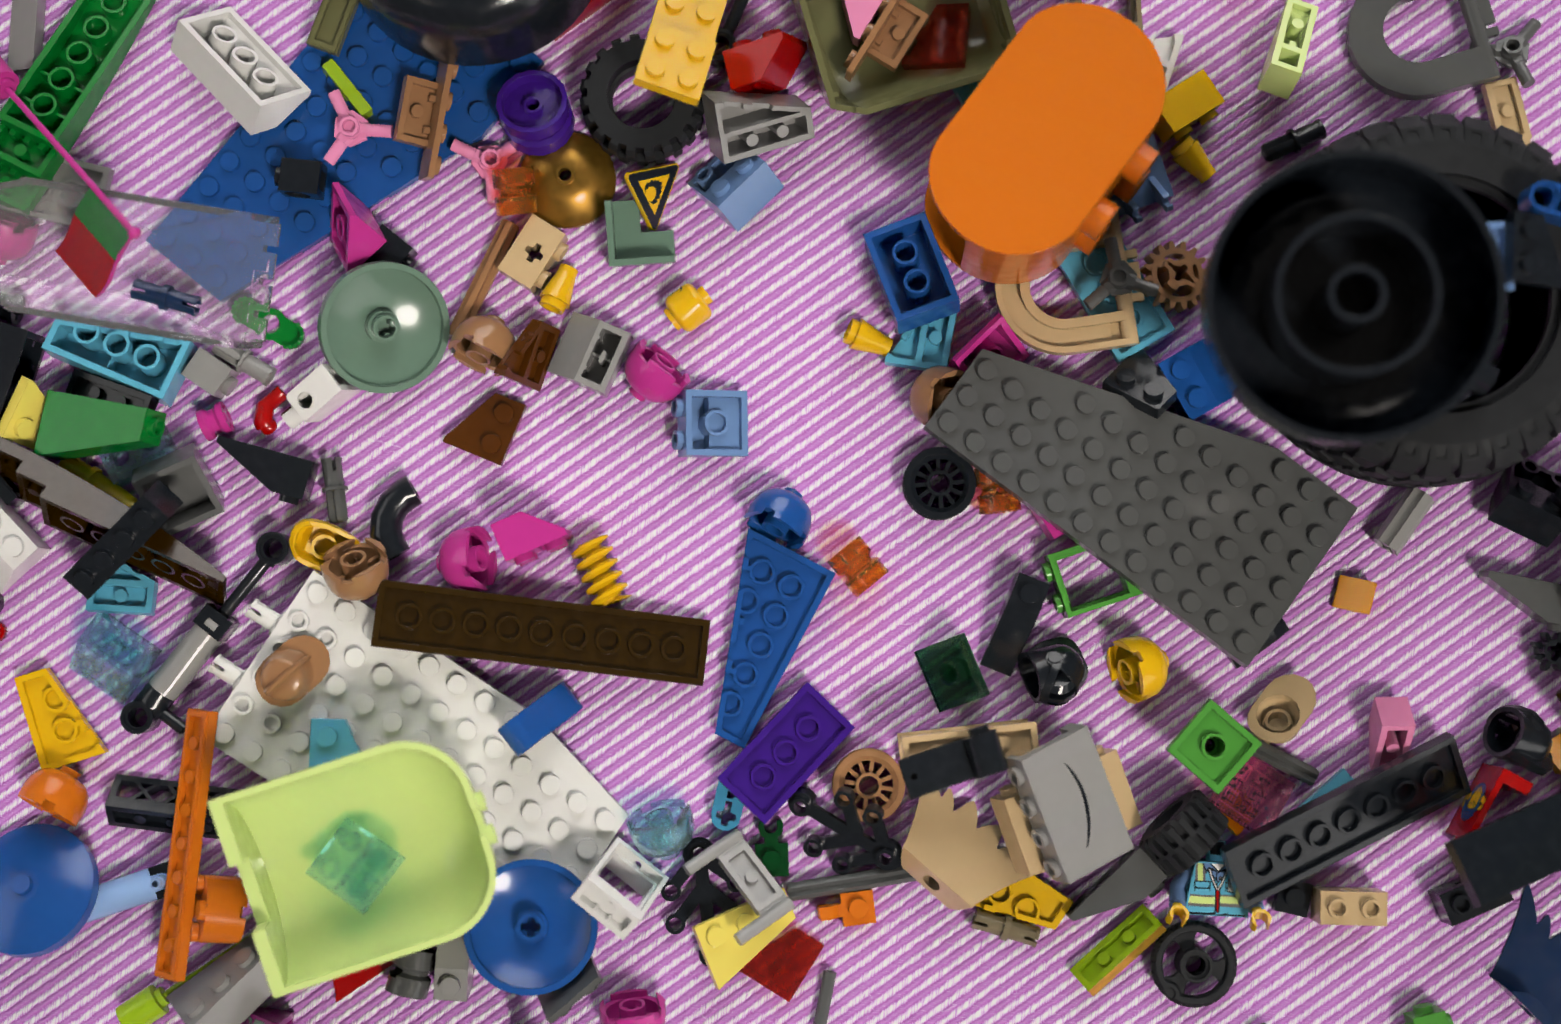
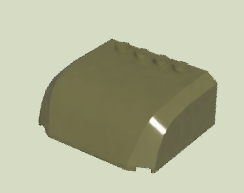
M793 0L804 40L807 43L812 66L827 105L830 109L869 115L982 81L1016 36L1007 0H905L927 13L929 18L894 73L866 56L851 82L845 79L847 68L843 67L850 52L853 49L858 52L864 41H861L858 47L852 44L842 1ZM877 14L876 18L873 21L874 25L876 24L881 14Z

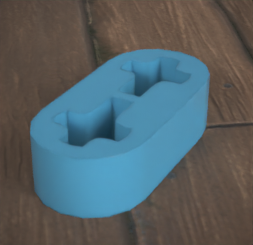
M718 781L711 819L718 829L729 831L739 824L744 805L735 796L728 797V790ZM726 801L732 802L731 813L736 815L735 820L730 819L728 824H722V818L717 816V811L724 810Z

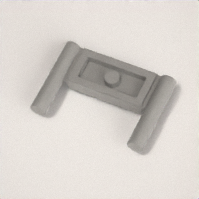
M737 828L682 865L686 874L691 876L717 858L719 860L718 864L757 916L760 915L733 935L740 946L795 908L792 900L786 896L785 892L744 840L743 835Z

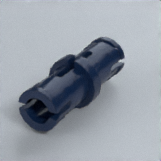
M139 278L135 279L132 287L145 290V292L131 290L130 296L134 300L137 299L156 304L161 310L168 311L173 309L194 317L200 311V308L190 306L187 303L201 305V296L177 291L174 289V286L168 284L159 286Z

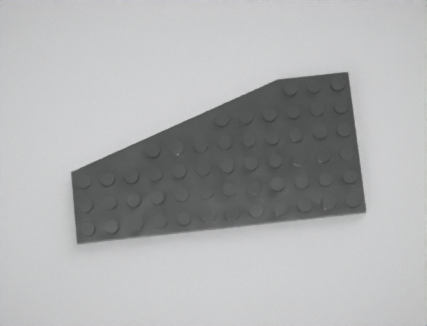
M985 349L979 352L923 428L927 433L1244 668L1250 665L1357 510L1356 506L1277 448L1165 411L1156 419L1134 408L1124 396Z

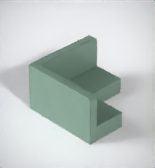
M604 200L609 267L676 263L674 230L641 232L640 210L635 200Z

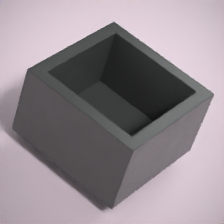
M194 442L133 469L132 485L139 497L159 479L184 502L160 527L170 535L224 512V496Z

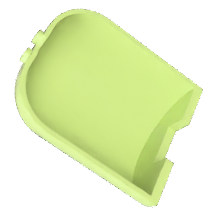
M393 741L207 801L228 866L230 868L237 865L257 925L251 934L273 999L453 940L470 930L482 918L493 898L496 885V862L493 844L498 843V838L493 823L487 824L483 811L488 810L482 790L475 791L468 775L454 758L433 745L418 741Z

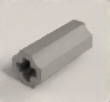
M1408 487L1374 535V542L1391 554L1398 556L1434 504L1433 498L1419 488Z

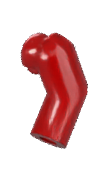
M279 386L263 397L255 408L253 423L255 428L261 430L264 435H270L277 429V423L273 419L274 410L287 400L285 392Z

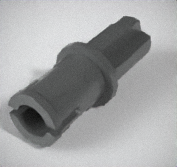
M332 457L321 459L325 488H322V493H326L329 522H345L348 520L345 495L348 486L344 485L342 457H334V460H332Z

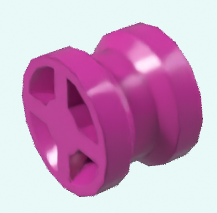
M223 402L215 403L213 408L209 410L200 409L196 411L198 424L208 441L216 439L217 435L222 432L227 434L234 432L232 418Z

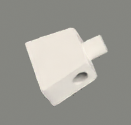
M322 363L286 395L287 400L292 406L285 410L281 417L292 429H295L303 421L320 422L357 395L362 389L342 379L329 364Z

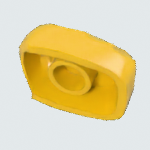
M313 518L297 522L292 528L289 538L290 548L295 560L318 571H321L320 564H324V554L333 546L350 539L355 540V545L361 542L357 537L327 521Z

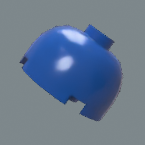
M789 487L763 491L752 501L744 515V518H750L747 522L750 529L777 542L776 538L787 542L785 547L788 549H799L802 547L811 529V511L797 490Z

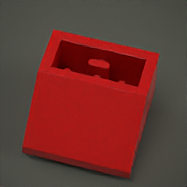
M780 29L766 31L762 34V38L754 41L745 39L733 43V48L722 51L731 90L773 94L785 90L808 48L807 43Z

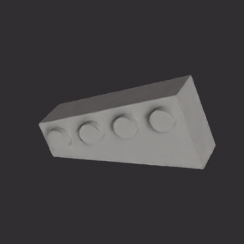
M252 934L166 996L185 1024H242L272 994Z

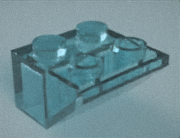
M97 613L78 639L69 668L120 704L125 705L162 650L111 614Z
M346 817L305 873L355 910L365 914L405 860V857Z

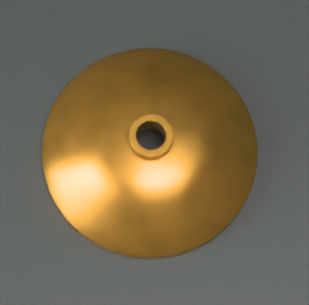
M573 132L568 142L553 153L544 156H530L526 154L520 168L519 187L525 204L534 215L554 227L573 229L592 223L605 212L604 200L612 201L615 194L616 171L611 157L603 151L599 143H596L593 138L587 135ZM565 170L570 171L571 177L569 180L563 181L560 179L561 172Z

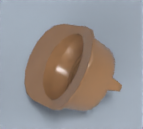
M307 635L295 636L284 642L257 669L255 681L261 697L271 705L279 707L291 706L300 701L328 673L330 657L327 648L317 638Z

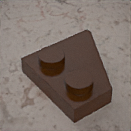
M495 393L444 437L443 442L502 466L527 406Z

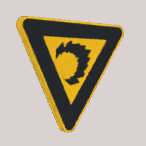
M676 163L626 172L624 175V179L650 230L655 231L658 228L679 170V166Z

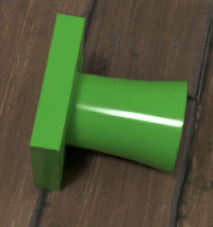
M1208 699L1165 750L1219 795L1262 743L1212 699ZM1210 739L1212 741V748L1206 751L1205 743Z

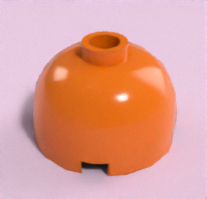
M65 765L60 770L50 767L39 769L29 776L18 793V797L41 811L44 810L52 814V817L74 827L84 816L88 806L89 795L86 787L78 781L81 774Z

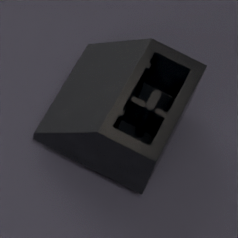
M1524 459L1504 469L1490 499L1488 520L1548 548L1561 532V501L1554 495L1561 483V474L1543 468L1530 459Z

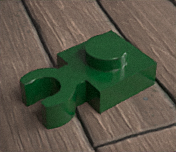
M777 819V829L774 832L766 831L765 824L759 821L758 830L764 838V843H755V854L773 877L789 876L788 842H778V837L783 832L782 820Z

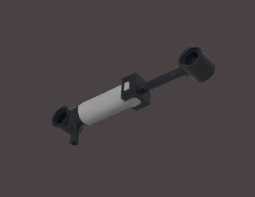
M268 532L258 539L256 553L259 560L224 604L220 607L215 603H207L193 620L195 623L133 702L123 707L120 713V721L126 731L131 734L148 733L154 731L163 721L179 735L185 732L186 723L170 711L169 708L222 642H227L241 623L231 615L268 568H273L275 565H285L293 559L289 536L277 532ZM279 540L283 547L282 552L278 557L273 558L270 555L269 546L273 541ZM140 708L147 714V721L143 726L138 724L135 718L136 712Z

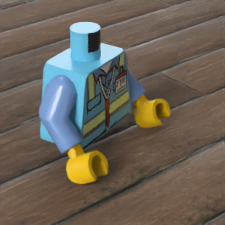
M1219 840L1206 854V858H1201L1189 869L1175 875L1169 885V907L1171 909L1165 917L1167 924L1173 921L1174 915L1180 917V926L1183 927L1188 921L1189 915L1248 918L1249 912L1252 914L1249 921V927L1252 931L1257 929L1256 919L1263 920L1268 930L1271 924V915L1267 910H1264L1263 901L1247 909L1242 908L1238 904L1219 851L1220 847L1226 845V841Z

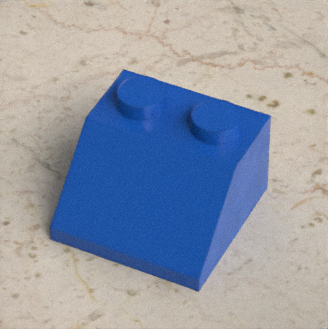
M1204 339L1156 365L1177 390L1176 401L1172 405L1180 416L1194 420L1234 397L1220 378L1210 358Z

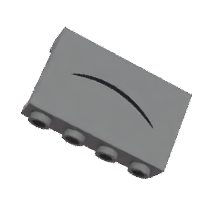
M1069 723L1059 728L1061 735L1022 756L1011 755L1006 758L1009 769H1007L1008 777L1011 783L1016 786L1021 798L1019 805L1024 815L1028 817L1033 829L1031 831L1032 839L1040 848L1044 857V869L1051 879L1068 885L1134 848L1088 726Z

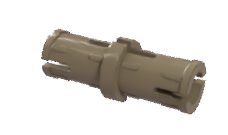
M976 908V916H973L971 923L972 929L997 935L999 940L1002 941L1010 939L1034 948L1036 947V940L1039 939L1041 927L1014 920L1013 916L1008 914L1000 916Z

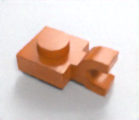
M871 888L840 893V902L817 905L820 921L842 917L843 927L876 923L873 890Z

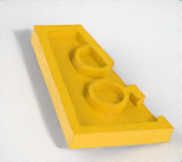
M44 668L14 678L41 769L48 767L57 769L63 765L66 766L109 752L50 668Z
M1034 875L999 890L975 906L990 912L1008 914L1022 921L1056 929L1074 902L1062 892Z

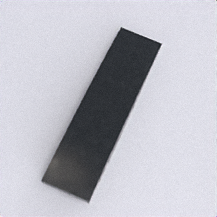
M1561 791L1444 843L1474 908L1486 905L1561 870Z

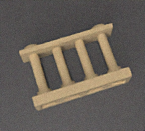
M1028 718L897 733L899 756L902 759L970 736L969 729L988 724L989 730L996 728L1006 758L1011 755L1022 756L1039 747L1036 721L1028 722Z

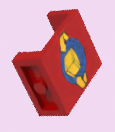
M1482 763L1470 785L1471 793L1464 796L1446 833L1458 838L1465 833L1479 828L1500 789L1528 796L1534 784L1504 767Z

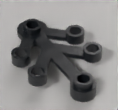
M799 787L789 798L788 806L794 815L799 817L808 815L838 833L826 836L816 834L808 836L803 846V850L808 856L818 857L822 854L823 850L858 845L866 850L853 854L844 851L838 852L832 861V868L836 873L847 874L851 867L875 864L883 870H894L901 865L902 847L898 841L888 836L883 820V808L878 804H869L862 815L864 823L872 827L874 839L864 833L854 802L856 795L850 787H840L834 796V803L838 808L842 809L846 822L817 805L816 794L810 788ZM840 795H846L850 801L842 800ZM796 802H802L806 807H802ZM874 812L879 818H872L868 813ZM809 843H815L819 848L814 849ZM883 853H886V854L890 855L891 858H887V857L883 856L882 854H883ZM838 860L845 861L847 865H840L838 863Z
M695 837L689 840L683 849L684 863L694 857L693 851L695 848L701 847L705 850L713 843L704 837ZM717 858L695 872L697 885L676 913H672L667 917L665 926L671 934H679L684 930L686 920L698 904L700 906L702 922L714 917L713 903L724 911L740 905L710 883L708 869L725 880L729 890L739 892L737 888L730 884V879L718 864L719 860ZM682 866L674 877L666 882L661 890L662 897L667 901H675L679 898L682 885L690 877ZM668 885H674L677 888L675 896L670 897L665 893V888ZM672 918L681 920L682 926L679 929L670 927L669 921ZM699 950V958L707 966L702 952Z

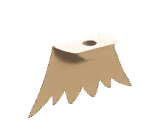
M950 788L942 797L939 790L919 797L913 822L902 848L901 865L905 871L948 909L962 910L972 908L999 890L1031 876L1015 872L1007 847L997 849L1002 836L999 825H987L976 828L978 817L974 801L968 802L954 811V798ZM1043 870V871H1041V872H1039V873H1037V874H1034V875H1038V874L1044 873V872H1046V871Z

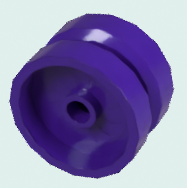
M543 70L524 71L515 74L507 80L498 92L496 109L508 142L517 151L530 156H544L557 151L568 142L574 132L575 118L564 84L555 75Z

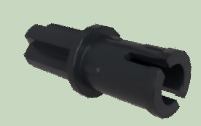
M1319 119L1296 130L1290 128L1286 131L1285 135L1264 143L1261 146L1262 156L1267 162H1272L1292 152L1298 154L1303 147L1325 139L1327 137L1326 129Z

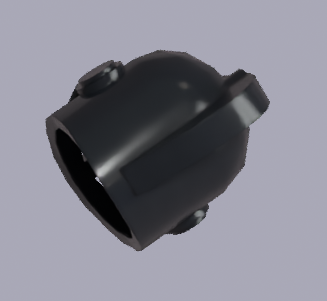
M1055 637L1044 640L1027 652L1020 653L1018 656L1020 675L1027 692L1035 703L1053 706L1064 705L1077 695L1087 680L1088 667L1077 644L1069 638Z
M1505 705L1497 708L1488 717L1483 730L1484 747L1488 754L1541 776L1553 769L1552 754L1550 753L1552 747L1551 731L1534 710L1519 705Z

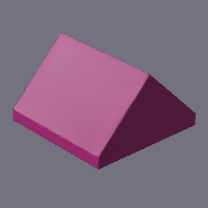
M332 182L330 241L346 272L362 265L387 240L370 209L339 182Z
M998 313L950 360L949 366L965 372L982 349L1021 362L1030 354L1003 316Z

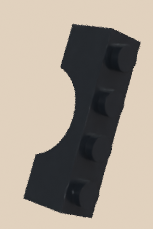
M158 479L78 560L63 578L84 597L89 599L184 502Z

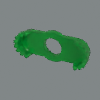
M247 296L239 298V301L236 300L235 305L232 306L234 309L232 310L233 318L238 323H243L255 330L261 338L269 341L273 340L282 345L284 349L290 350L296 349L304 343L305 332L303 327L299 323H294L285 318L284 314L279 310L267 308L256 302L253 297ZM268 315H274L279 319V329L274 333H266L262 329L261 323Z

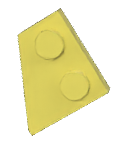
M21 376L0 420V437L34 450L46 398L36 383L25 376Z

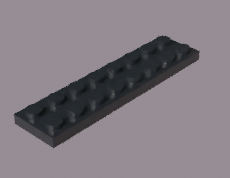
M1445 732L1220 847L1219 851L1238 904L1242 908L1247 909L1471 793L1455 737Z

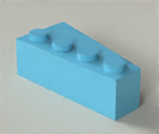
M55 318L41 346L44 351L55 359L100 378L154 396L159 399L158 403L170 408L186 378L181 373L198 350L191 340L180 338L178 340L166 338L162 335L136 333L120 328H105L95 324Z

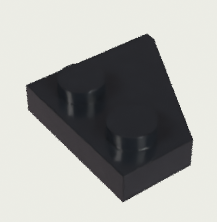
M1143 349L1128 356L1102 384L1103 390L1124 396L1134 408L1156 419L1176 401L1177 390Z

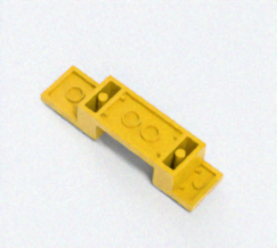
M658 0L632 84L697 107L717 44L715 39L727 0Z

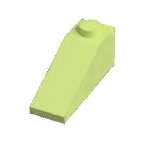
M1286 0L1263 65L1258 90L1287 100L1289 99L1303 72L1318 6L1301 0Z

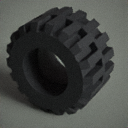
M1200 789L1182 795L1169 805L1145 830L1139 847L1167 877L1174 876L1189 869L1212 849L1224 834L1228 825V819Z

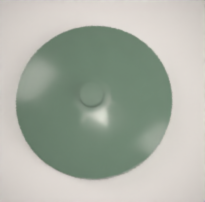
M373 261L349 270L331 286L319 310L317 331L322 353L336 374L359 389L386 394L409 389L423 381L433 372L441 361L448 344L450 319L442 294L427 276L410 266L398 262Z

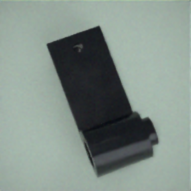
M988 724L969 729L970 736L897 760L910 800L974 778L987 777L1009 769L996 728L989 730Z

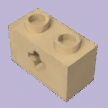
M532 213L497 269L501 274L534 294L538 288L542 290L548 283L552 275L549 270L555 260L560 262L569 249V245L566 243L569 239L565 233ZM540 250L543 258L541 260L535 258L532 261L529 253L531 251L537 253Z
M1313 886L1311 920L1320 925L1387 926L1388 892L1378 888Z

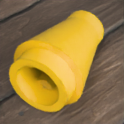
M1190 134L1177 142L1169 151L1173 156L1172 160L1197 178L1201 184L1216 172L1198 139H1193Z
M561 263L557 272L540 293L541 300L539 304L546 310L560 315L564 313L565 309H569L578 270L570 265Z
M852 318L842 342L848 344L849 349L886 357L892 347L893 339L884 335L862 318L859 321Z

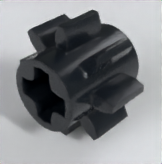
M1541 632L1540 641L1530 642V645L1534 647V655L1529 657L1530 660L1541 662L1540 670L1547 671L1551 665L1555 671H1561V632H1555L1552 639L1548 632ZM1549 646H1551V650L1555 652L1554 657H1551L1552 654L1549 651H1547Z

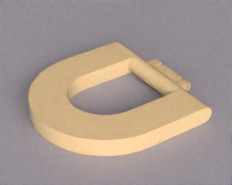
M1117 211L1110 221L1112 225L1095 249L1105 247L1104 239L1117 237L1121 260L1127 262L1128 259L1138 257L1137 249L1124 250L1119 212ZM1074 247L1071 252H1078L1080 250ZM1139 262L1128 263L1137 273V278L1141 279ZM1030 282L1020 284L995 283V300L1000 315L1003 316L1022 343L1037 351L1051 355L1066 356L1130 347L1139 344L1133 303L1145 300L1144 294L1141 292H1131L1115 296L1116 312L1059 319L1047 315L1038 308L1031 296Z

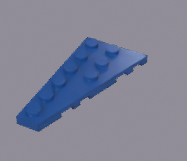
M748 528L715 731V734L743 749L747 745L836 574Z

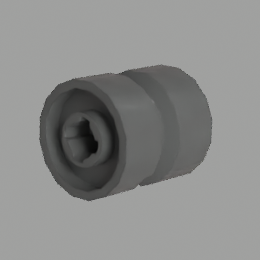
M430 947L393 959L392 962L396 967L389 971L385 990L401 997L427 999L431 983L428 973L434 971L436 950Z

